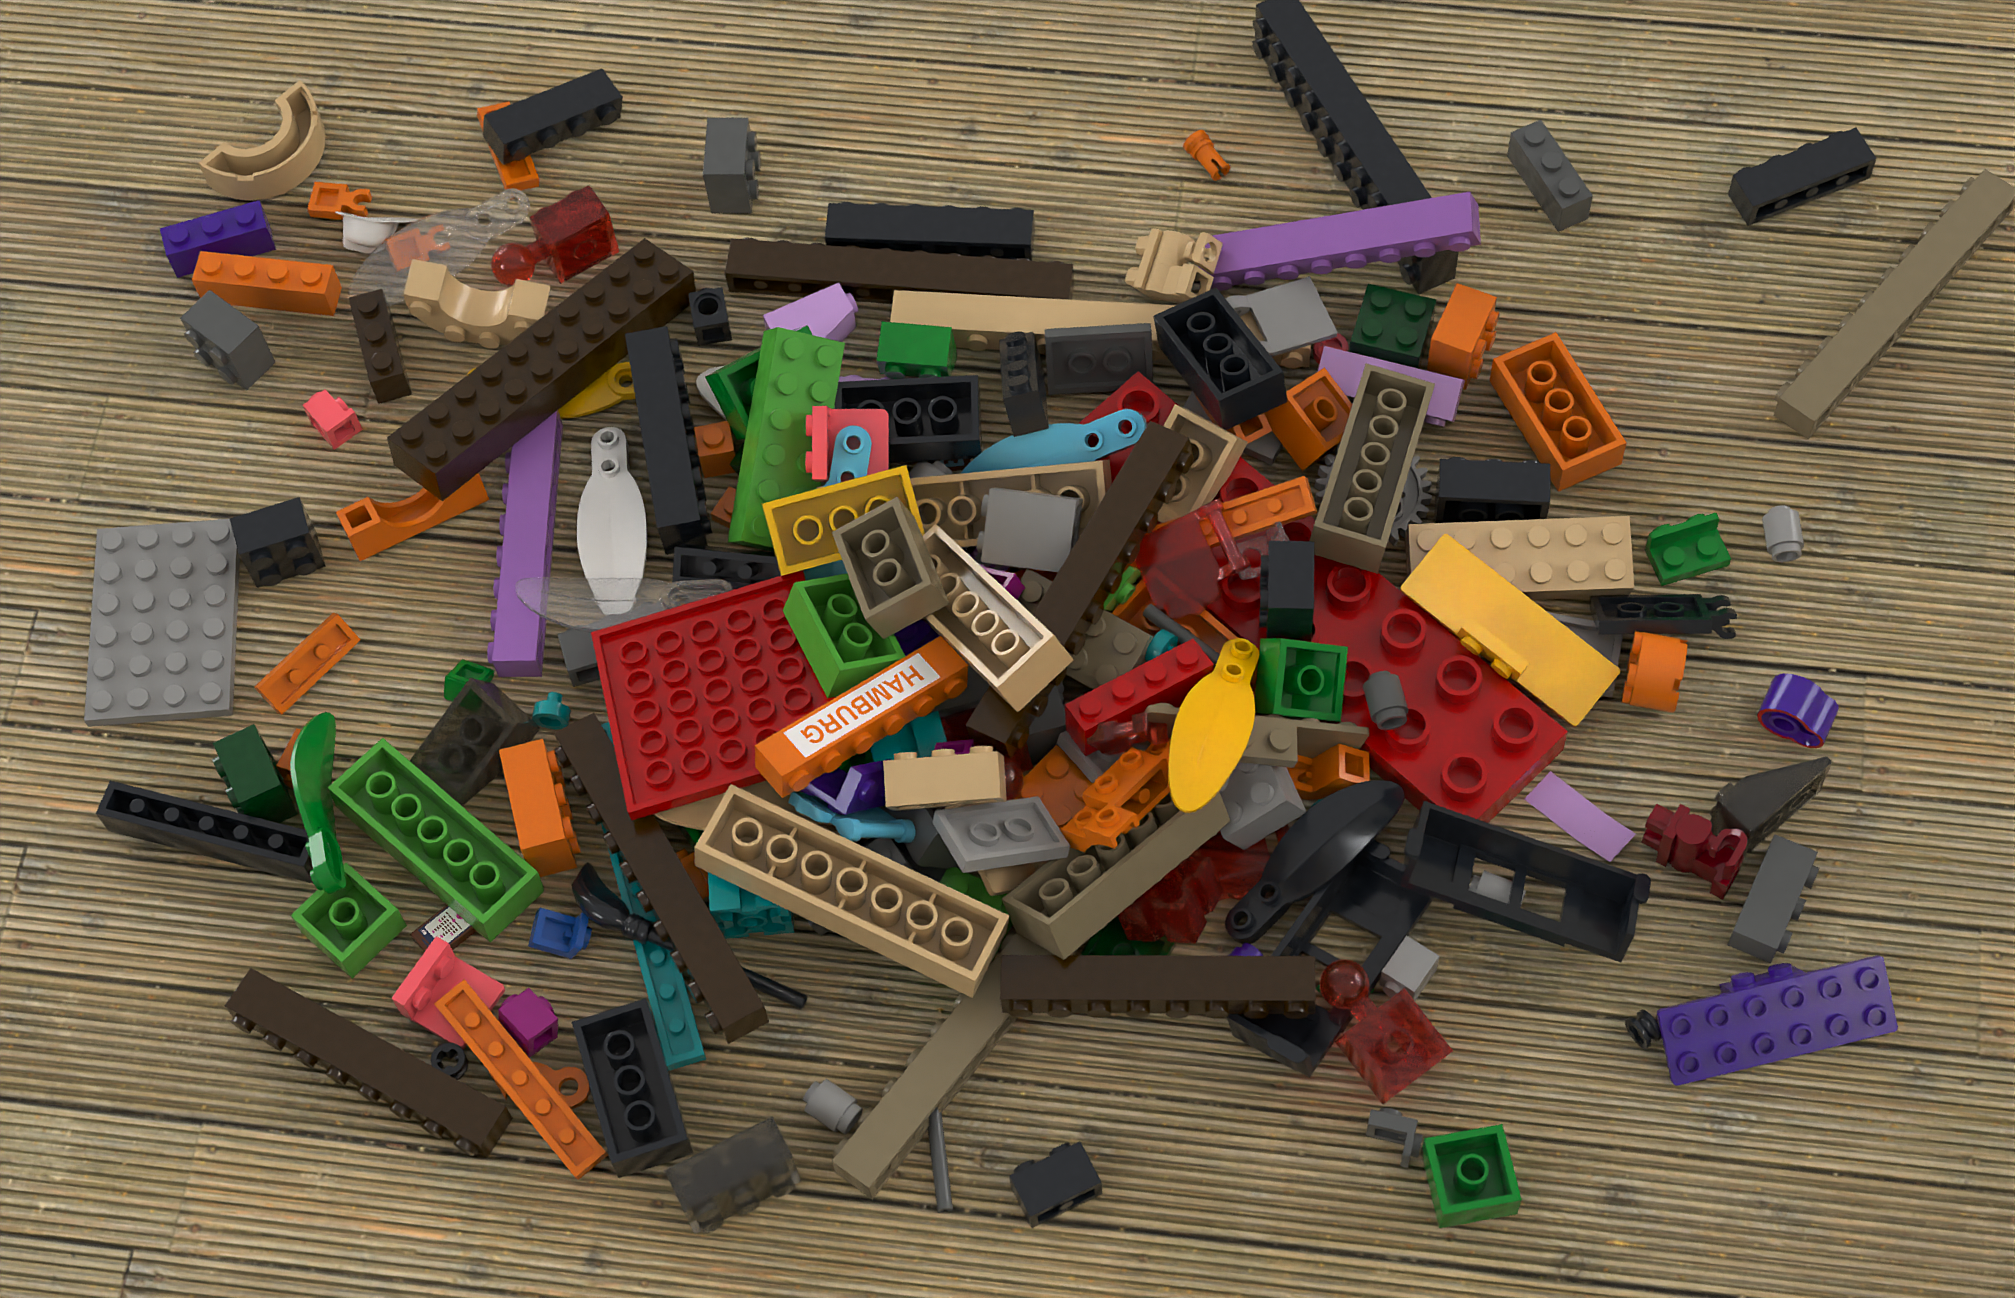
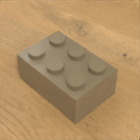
M898 497L832 532L863 616L883 639L949 604L916 519Z

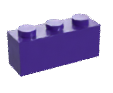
M260 200L160 228L166 256L177 278L194 273L200 251L256 256L276 250L271 227Z

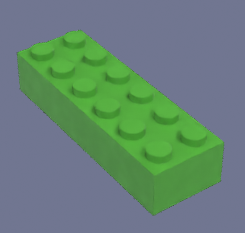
M780 327L764 331L727 543L774 552L762 504L815 490L821 486V482L812 480V473H806V451H812V437L806 436V415H812V406H828L830 409H834L845 346L844 342Z
M384 738L379 740L328 787L336 808L490 943L544 892L537 870Z

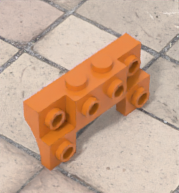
M1160 736L1145 751L1131 747L1082 793L1086 806L1076 813L1061 829L1071 848L1081 852H1085L1092 845H1104L1115 849L1118 846L1116 837L1120 833L1126 834L1133 827L1137 828L1140 825L1139 821L1170 792L1168 761L1171 739Z

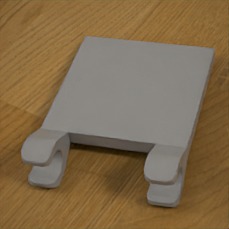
M1310 276L1246 296L1233 295L1226 298L1240 317L1251 311L1265 340L1259 342L1271 357L1337 337L1338 332Z

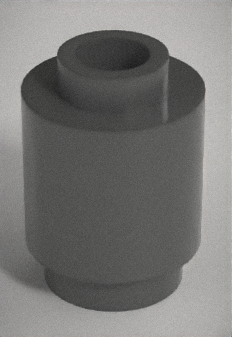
M1379 671L1370 675L1368 681L1363 684V691L1372 721L1377 723V727L1380 730H1391L1404 725L1407 722L1406 714L1409 710L1399 676L1390 674L1388 671Z

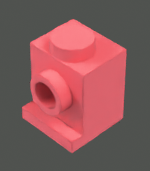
M326 389L315 393L309 401L303 404L310 423L334 450L363 430L355 411L352 408L349 409L340 397L334 399Z

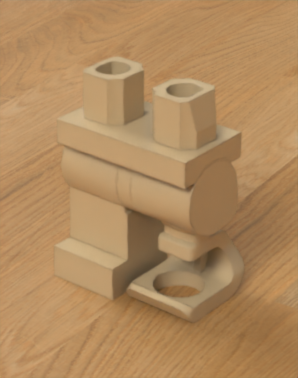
M1151 229L1149 236L1138 237L1135 249L1136 254L1142 257L1139 267L1128 269L1125 283L1153 300L1183 303L1210 290L1214 279L1211 275L1214 274L1223 243L1205 232L1200 233L1197 242H1195L1191 237L1180 232ZM1209 243L1211 248H1205L1206 244ZM1200 281L1199 292L1197 294L1192 293L1193 282Z

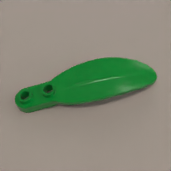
M324 712L309 720L299 733L292 750L290 769L296 802L309 840L306 842V849L313 869L310 870L311 880L318 890H324L326 893L332 894L346 886L341 849L336 837L333 800L328 790V787L332 784L336 722L333 714Z

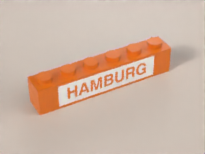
M939 636L756 744L755 767L782 798L794 791H801L815 778L825 772H833L842 762L855 754L866 752L875 742L885 736L898 733L905 724L915 718L928 715L935 706L945 700L958 697L967 688L968 664L942 636Z

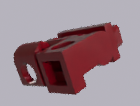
M1656 804L1646 821L1645 827L1647 829L1641 843L1658 851L1657 863L1665 867L1670 863L1679 872H1691L1712 883L1709 893L1723 900L1741 870L1745 857L1743 855L1748 842L1746 834L1740 829H1724L1715 836L1712 832V823L1702 816L1690 814V808L1680 804L1676 812H1673Z

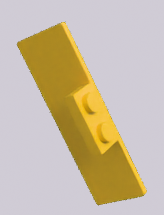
M1448 534L1442 535L1400 587V591L1462 639L1461 643L1467 650L1475 655L1481 654L1491 662L1490 666L1494 671L1506 679L1510 677L1572 727H1576L1620 673V669Z

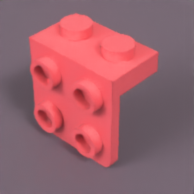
M812 406V415H806V436L812 437V451H806V473H812V480L815 482H827L829 480L836 436L843 428L852 425L862 427L871 437L872 446L867 475L889 470L888 412L884 409H830L828 406ZM852 437L846 441L848 448L852 450L860 447V441L857 438ZM845 473L840 479L841 482L854 479V477L850 473Z

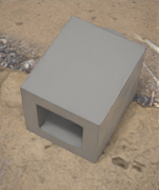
M1406 936L1381 971L1379 985L1383 987V991L1390 998L1398 1002L1404 1000L1413 1005L1436 972L1439 955Z

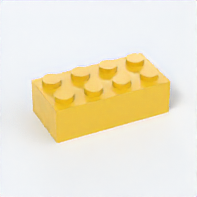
M900 466L763 503L762 508L781 576L842 560L832 532L895 497H898L915 517L923 536L925 533L907 466Z

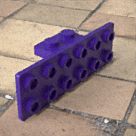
M1879 955L1807 973L1791 966L1790 963L1775 964L1768 967V972L1754 975L1752 972H1744L1731 976L1730 982L1719 984L1721 994L1657 1010L1671 1082L1675 1086L1898 1030L1884 958Z

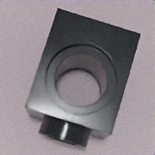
M703 288L697 292L688 293L698 346L732 340L723 288ZM714 312V314L705 315L707 313Z

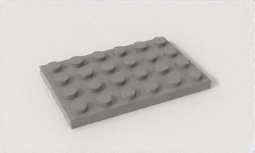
M230 519L97 529L84 721L88 727L233 716L240 556Z

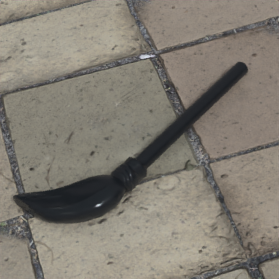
M589 862L582 867L572 883V892L578 906L590 920L603 928L621 931L624 937L636 940L642 945L650 942L668 951H674L669 941L661 942L653 927V921L647 920L635 913L630 914L624 901L602 882L596 870ZM742 967L754 989L799 1009L804 1008L808 999L807 995Z

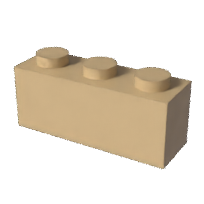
M992 746L971 747L970 754L955 755L954 749L933 750L932 757L917 758V753L903 752L894 754V760L883 761L886 807L892 811L1007 802L1004 756L998 751L993 752Z

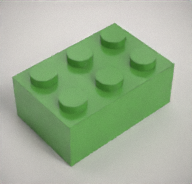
M847 573L794 582L783 608V613L827 698L841 695L905 657L894 634L883 639L865 620Z

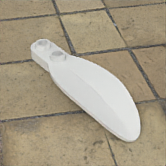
M605 427L597 431L591 440L592 475L584 488L579 503L577 545L582 568L594 599L607 616H621L633 612L641 592L647 555V519L640 490L629 472V446L626 436L619 428Z

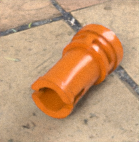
M1204 130L1192 133L1183 144L1185 151L1194 160H1198L1214 181L1222 179L1218 173L1219 170L1224 176L1227 175L1231 166L1216 151L1214 143Z

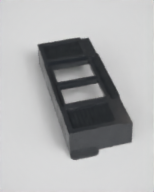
M1423 801L1413 828L1408 832L1404 849L1406 855L1399 886L1451 903L1456 910L1563 947L1566 943L1621 963L1635 936L1639 903L1645 904L1649 899L1651 878L1646 874H1634ZM1475 858L1514 871L1508 904L1469 891ZM1526 875L1565 889L1559 922L1520 908Z
M1374 840L1341 874L1322 889L1315 892L1271 954V956H1301L1302 954L1305 956H1315L1316 962L1351 980L1331 1011L1329 1012L1316 1004L1315 1014H1308L1307 1017L1301 1019H1290L1285 1017L1284 1014H1268L1267 1017L1260 1019L1248 1018L1244 1014H1229L1227 1019L1234 1037L1296 1072L1299 1071L1311 1077L1340 1033L1344 1032L1380 980L1383 968L1404 938L1413 930L1434 899L1428 895L1399 886L1403 864L1389 857L1390 849L1386 845ZM1331 913L1380 938L1360 969L1310 943Z

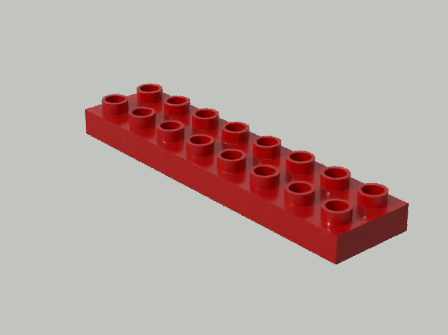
M1138 371L1078 424L1084 425L1117 411L1131 409L1142 414L1147 425L1152 421L1164 426L1174 405L1178 404ZM1129 420L1121 425V430L1124 434H1128L1132 430V424ZM1092 434L1088 438V444L1090 447H1095L1099 442V438L1096 434ZM1135 446L1097 460H1110L1112 483ZM1240 457L1231 475L1207 508L1275 485ZM1308 516L1156 566V568L1235 636L1250 641L1259 650L1260 639L1266 638V628H1259L1261 555H1268L1269 541L1309 542L1316 520L1312 516ZM1314 555V615L1311 642L1348 647L1341 722H1352L1357 726L1369 728V736L1360 750L1369 752L1370 768L1383 780L1400 785L1403 788L1405 799L1419 811L1423 801L1489 823L1563 751L1568 731L1504 677L1494 671L1479 656L1467 650L1460 640L1380 573H1373ZM1150 569L1144 570L1143 572L1147 574L1150 571ZM1379 671H1388L1390 674L1399 676L1409 710L1406 714L1407 722L1391 730H1380L1377 727V723L1372 721L1363 691V684L1368 681V677ZM1319 720L1321 723H1331V724L1341 723V722H1335V721Z

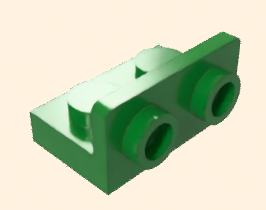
M1717 513L1706 516L1705 514H1697L1683 523L1673 526L1664 524L1649 533L1645 552L1661 586L1730 565L1731 557L1717 529L1720 521Z

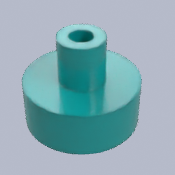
M1161 629L1151 640L1145 654V661L1148 662L1177 647L1178 637L1165 629Z
M549 692L547 700L535 703L532 721L544 728L562 729L569 724L571 710L568 706L561 703L562 694Z

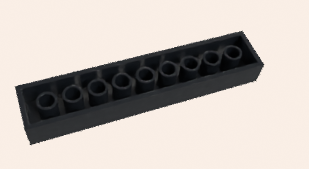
M1265 0L1256 4L1255 20H1253L1255 40L1252 41L1253 50L1257 58L1263 59L1267 64L1273 82L1275 84L1279 83L1283 88L1288 105L1291 108L1295 107L1300 114L1301 123L1306 132H1312L1316 138L1317 147L1324 158L1328 157L1333 164V170L1338 181L1341 183L1345 182L1349 188L1350 197L1354 205L1365 210L1432 198L1299 0ZM1444 250L1438 251L1430 257H1417L1415 255L1402 257L1397 263L1400 266V272L1404 281L1408 285L1412 284L1418 295L1455 279L1459 252Z

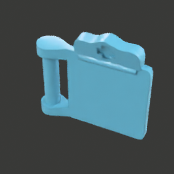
M801 791L792 792L788 803L794 806L797 812L820 823H832L840 836L852 842H857L861 838L895 839L898 843H911L915 838L916 831L912 821L908 819L897 820L879 807L848 815H840L831 811L827 807V803L819 797L811 796Z

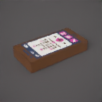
M446 905L410 935L424 952L436 936L448 942L452 950H454L474 934L476 930Z

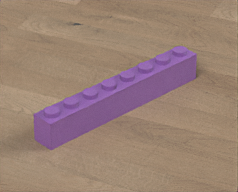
M1464 192L1213 235L1214 238L1223 243L1214 274L1211 275L1214 279L1210 289L1217 288L1219 291L1230 289L1233 285H1260L1265 280L1275 278L1291 280L1297 278L1299 274L1311 272L1327 274L1336 268L1348 267L1357 269L1366 266L1367 263L1378 261L1394 263L1402 257L1414 255L1417 257H1430L1436 252L1444 250L1465 251L1470 246L1481 245L1479 205L1471 192ZM1207 243L1205 248H1211L1210 244Z
M558 410L512 446L511 452H507L505 456L506 473H509V481L503 484L502 498L503 503L506 504V514L500 515L499 529L501 536H503V546H498L496 552L497 566L501 568L500 577H495L493 585L494 597L498 601L497 609L491 611L490 617L491 629L495 631L494 642H489L487 649L488 662L494 665L498 677H542L563 424Z

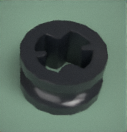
M1642 1009L1637 1012L1636 1019L1630 1017L1625 1020L1630 1036L1641 1048H1649L1651 1040L1659 1041L1662 1039L1658 1023L1646 1010Z
M441 1044L431 1055V1065L457 1080L463 1077L468 1069L469 1062L467 1056L457 1044ZM455 1056L457 1065L454 1068L449 1065L445 1067L442 1059L445 1057L451 1059Z

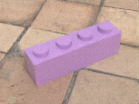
M1324 346L1318 371L1325 367L1346 396L1355 398L1365 364L1367 363L1435 383L1424 422L1445 427L1446 420L1455 421L1465 382L1463 379Z

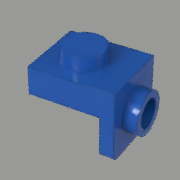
M540 907L535 914L528 947L572 959L581 949H586L592 933V928L587 926L589 917L582 912L575 918Z

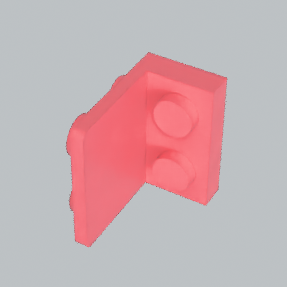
M436 936L391 999L401 1015L448 1043L457 1044L464 1049L467 1044L434 1003L465 979L491 1011L505 992V987L500 982L457 958L449 943Z

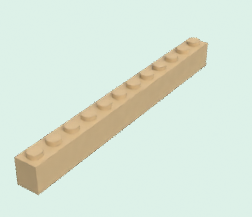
M894 290L890 322L952 327L956 348H969L973 351H983L985 349L1000 350V339H1004L1013 332L1022 331L1028 333L1033 331L1039 353L1046 355L1045 329L1151 323L1153 361L1168 358L1158 346L1153 316L1176 305ZM1251 311L1242 315L1240 318L1259 341H1265ZM1311 345L1285 352L1272 358L1279 366L1286 368L1309 367Z

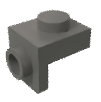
M1381 1108L1379 1111L1371 1109L1366 1136L1404 1145L1401 1167L1408 1168L1410 1156L1418 1158L1423 1134L1415 1133L1417 1119L1404 1117L1400 1111L1391 1108Z

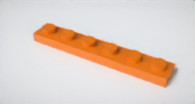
M465 979L434 1003L577 1180L608 1156L607 1152Z

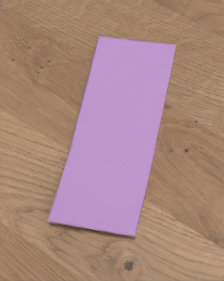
M1551 771L1524 799L1578 842L1609 862L1636 835V833L1606 815Z

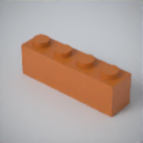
M200 251L192 276V282L200 298L211 290L228 304L234 306L334 316L342 289L333 265Z

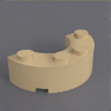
M299 80L275 100L282 117L280 130L270 141L250 149L234 148L223 142L198 163L210 188L234 199L262 200L286 194L302 183L314 171L325 148V129L313 96L305 84Z
M412 259L403 295L409 312L429 327L443 333L446 339L453 342L467 341L479 343L485 348L495 349L499 345L510 343L544 316L551 286L516 279L514 285L506 290H479L456 280L449 273L447 265Z

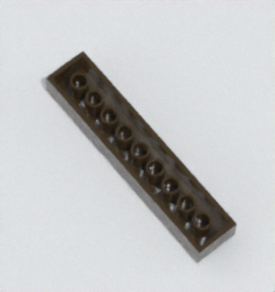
M644 238L389 435L387 440L394 466L441 501L445 500L627 356L626 333L663 327L690 306L688 293L696 292L693 270Z

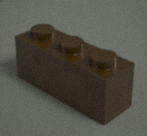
M378 289L349 297L369 383L378 404L412 395L393 317L383 290Z

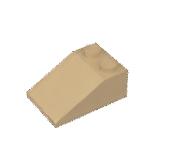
M1176 404L1164 427L1189 437L1194 460L1189 471L1186 474L1182 473L1177 480L1176 490L1171 501L1168 504L1164 503L1159 510L1158 521L1161 523L1206 509L1231 475L1248 443L1194 412Z

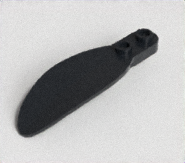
M1385 780L1361 782L1327 796L1306 811L1277 844L1265 865L1260 881L1228 912L1225 919V928L1228 934L1240 944L1245 942L1252 944L1258 941L1288 911L1292 903L1313 895L1341 874L1396 816L1405 800L1403 788L1394 782ZM1275 890L1272 897L1265 898L1269 891ZM1243 917H1248L1244 925L1238 926L1239 921Z

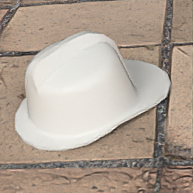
M335 211V213L343 215V246L346 249L363 253H378L387 248L385 239L394 236L399 222H418L417 219L361 217Z

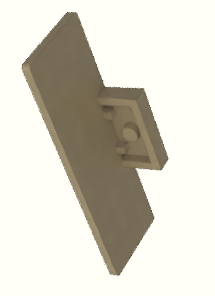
M1168 703L1149 705L1131 735V743L1150 746L1160 736L1171 739L1174 722L1180 708H1175ZM1276 714L1264 717L1255 716L1248 744L1239 762L1294 768L1298 762V755L1314 758L1337 744L1360 749L1369 736V728L1357 726L1352 722L1331 724L1321 723L1318 719L1314 718L1292 720L1284 719V717Z

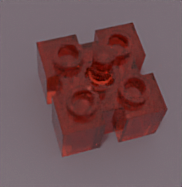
M1189 856L1136 899L1132 905L1119 913L1118 918L1127 939L1155 942L1163 935H1166L1168 942L1196 944L1207 924L1205 915L1214 911L1224 892L1211 857Z

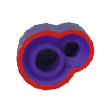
M1782 673L1775 675L1757 713V718L1760 724L1769 732L1781 738L1792 740L1801 746L1817 749L1824 745L1839 706L1834 699L1826 695L1814 682L1802 676Z

